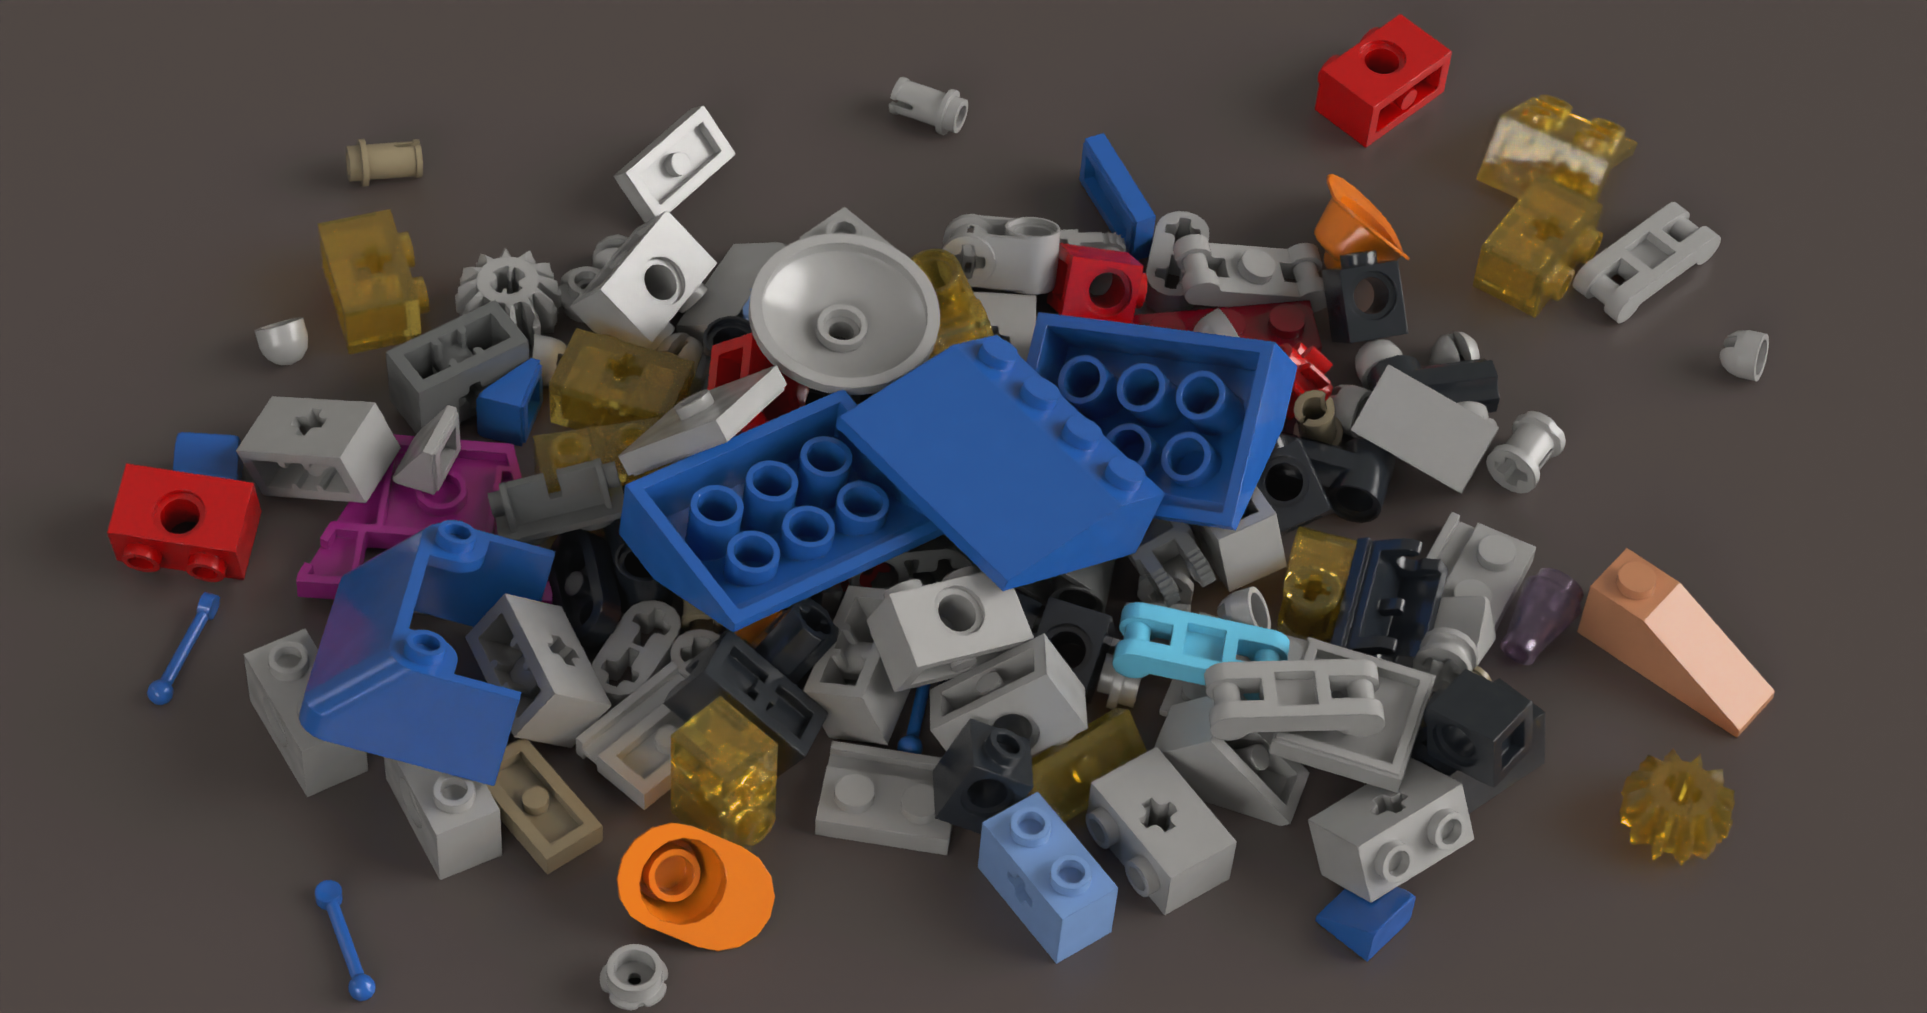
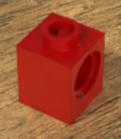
M1059 243L1056 287L1053 291L1048 292L1047 303L1060 315L1132 324L1135 308L1140 309L1145 302L1147 275L1143 272L1144 266L1128 252ZM1102 273H1112V284L1108 291L1101 296L1090 297L1089 288L1092 281Z

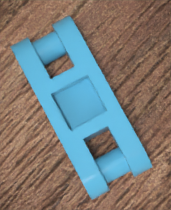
M1134 602L1124 606L1122 610L1119 630L1124 639L1115 646L1112 663L1116 672L1128 678H1142L1152 674L1205 685L1204 673L1210 666L1222 662H1244L1236 660V654L1249 657L1251 661L1288 660L1290 641L1286 635L1273 629L1143 602ZM1155 638L1170 640L1169 645H1165L1150 641ZM1259 693L1243 694L1247 700H1260Z

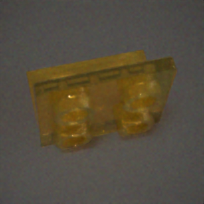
M1540 95L1539 98L1532 97L1501 115L1476 180L1584 227L1591 220L1610 170L1633 155L1638 143L1625 137L1626 130L1612 121L1603 118H1593L1592 122L1572 114L1573 107L1569 103L1550 95Z

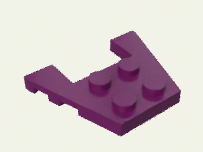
M393 434L401 447L368 501L366 503L348 502L338 520L330 521L320 537L321 546L310 564L304 562L297 574L298 597L334 600L342 576L364 563L367 548L389 549L436 523L446 520H458L469 524L474 529L498 535L496 518L493 517L488 493L500 490L499 483L522 478L514 445L509 443L460 440L461 450L439 491H436L433 495L397 484L393 481V475L415 437ZM548 581L541 602L553 604L552 590Z

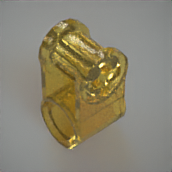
M933 248L923 250L911 258L930 280L939 302L940 326L934 349L928 358L929 360L953 344L994 336L986 311L978 298L976 299L954 254L946 250Z
M1302 526L1298 527L1284 579V599L1278 615L1277 631L1306 641L1308 637L1327 643L1331 641L1357 540Z

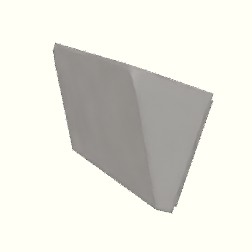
M780 242L733 244L706 282L707 291L685 312L676 325V332L687 333L690 337L703 342L704 331L711 322L726 316L742 318L744 316L743 306L750 297V289L760 269L768 259L787 246V244Z

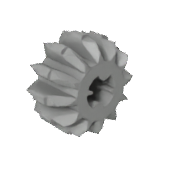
M504 248L499 258L493 259L480 253L476 267L463 268L458 293L455 295L456 312L459 313V316L496 300L528 339L529 345H531L534 334L554 333L557 314H559V307H561L562 302L561 289L558 287V281L554 280V273L551 271L550 263L536 264L531 251L524 253L518 258L511 257L507 249Z

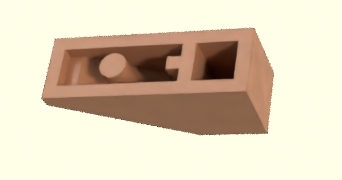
M1626 548L1590 586L1577 632L1734 737L1738 738L1773 699L1774 689L1679 581L1633 551Z

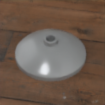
M827 233L797 240L783 247L767 260L757 274L752 286L749 301V322L754 339L762 353L774 366L777 365L779 370L792 380L832 394L839 390H845L848 395H864L879 392L928 360L938 336L940 308L936 292L926 274L913 260L898 249L866 236L848 233ZM839 336L847 340H839L834 337Z

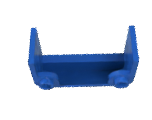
M446 520L426 527L345 573L340 580L299 712V721L302 727L312 736L326 742L495 786L522 692L454 674L458 657L452 646L435 632L409 629L414 611L475 627L504 594L541 602L556 551L480 531L462 521Z

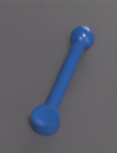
M209 592L202 594L197 606V614L162 677L153 681L148 687L147 695L152 703L164 705L173 698L174 690L172 684L207 621L215 617L220 604V597Z
M931 684L916 688L907 733L899 740L897 751L915 754L922 753L923 744L919 739Z
M333 880L322 881L315 888V900L318 907L327 910L351 977L348 992L353 999L366 1001L375 993L376 985L371 976L364 974L340 908L343 901L342 887Z

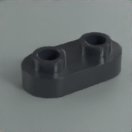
M577 529L561 533L550 548V550L556 551L547 580L552 590L553 605L562 606L581 646L596 648L607 641L621 620V600L609 547L602 537L587 530Z

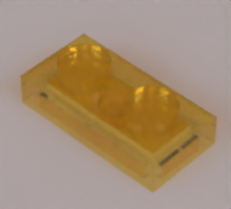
M1115 708L1088 724V729L1077 733L1070 741L1059 746H1051L1031 758L1034 787L1026 798L1039 792L1064 823L1088 809L1091 782L1147 752L1129 709Z

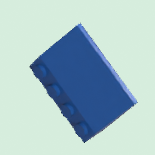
M1038 312L1026 361L1040 376L1056 385L1060 394L1085 418L1096 423L1102 430L1103 435L1127 458L1137 462L1144 469L1145 475L1165 493L1153 519L1235 531L1284 427L1297 371V365L1276 342L1042 312Z
M998 335L953 344L842 414L836 424V427L1002 591L1136 553L1165 495L1145 475L1144 469L1137 462L1127 458L1103 435L1102 430L1096 423L1085 418L1060 394L1056 385L1040 376L1019 356L1017 349L1011 343L1001 339Z
M845 390L834 392L732 437L727 443L696 453L626 484L619 535L654 580L732 632L738 631L933 540L944 533L836 427L839 417L857 406Z

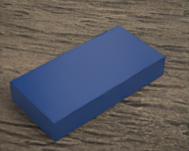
M1101 133L1085 138L1079 176L1081 184L1112 233L1116 232L1117 235L1121 234V238H1124L1126 252L1136 260L1149 257L1156 215L1106 135Z

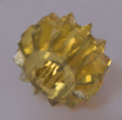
M1674 748L1665 755L1663 761L1648 755L1640 763L1638 771H1632L1631 775L1625 780L1622 789L1623 800L1619 810L1620 823L1631 827L1629 833L1631 845L1649 843L1652 846L1653 861L1663 855L1664 852L1672 853L1680 866L1689 860L1691 853L1706 860L1709 854L1714 852L1716 844L1722 843L1723 839L1728 837L1733 823L1731 816L1735 805V791L1723 787L1725 781L1723 769L1705 771L1702 768L1701 753L1690 762L1682 761Z

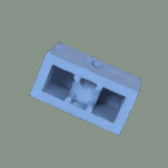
M1039 792L982 822L978 868L1056 964L1112 932L1118 887Z

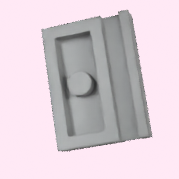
M1451 512L1426 558L1441 559L1448 568L1442 597L1485 596L1488 598L1496 632L1533 562L1536 546L1480 523H1477L1474 528L1460 522V515Z
M672 661L576 738V754L582 759L588 757L597 765V771L643 810L647 809L718 750L663 704L669 692L685 679L678 673V666Z
M832 741L829 762L826 767L815 819V835L948 855L953 824L935 819L933 769L939 763L941 757Z

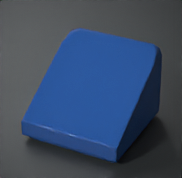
M528 359L485 388L476 399L477 430L480 436L521 447L523 443H526L543 403L542 365H540V360Z
M180 432L177 434L175 441L173 470L241 481L244 463L236 452L241 444V439L235 435Z
M1396 887L1370 903L1351 891L1344 889L1316 915L1315 921L1368 962L1410 921L1416 897L1409 891Z

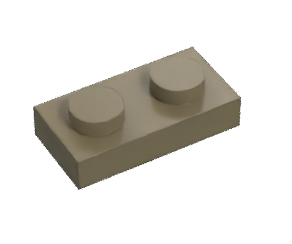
M520 738L506 746L495 786L487 785L500 809V820L547 875L603 841L602 824L529 740Z

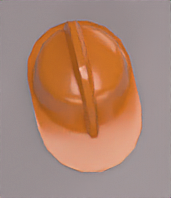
M1334 174L1327 175L1326 181L1332 197L1314 231L1316 240L1325 250L1323 259L1325 267L1328 269L1341 267L1340 255L1376 250L1378 261L1398 260L1402 256L1409 260L1410 257L1403 252L1392 226L1370 200L1343 178Z
M673 822L651 827L634 839L621 858L616 878L619 899L631 917L646 927L696 947L715 951L740 947L756 937L770 919L775 899L772 877L759 857L744 847L692 825Z

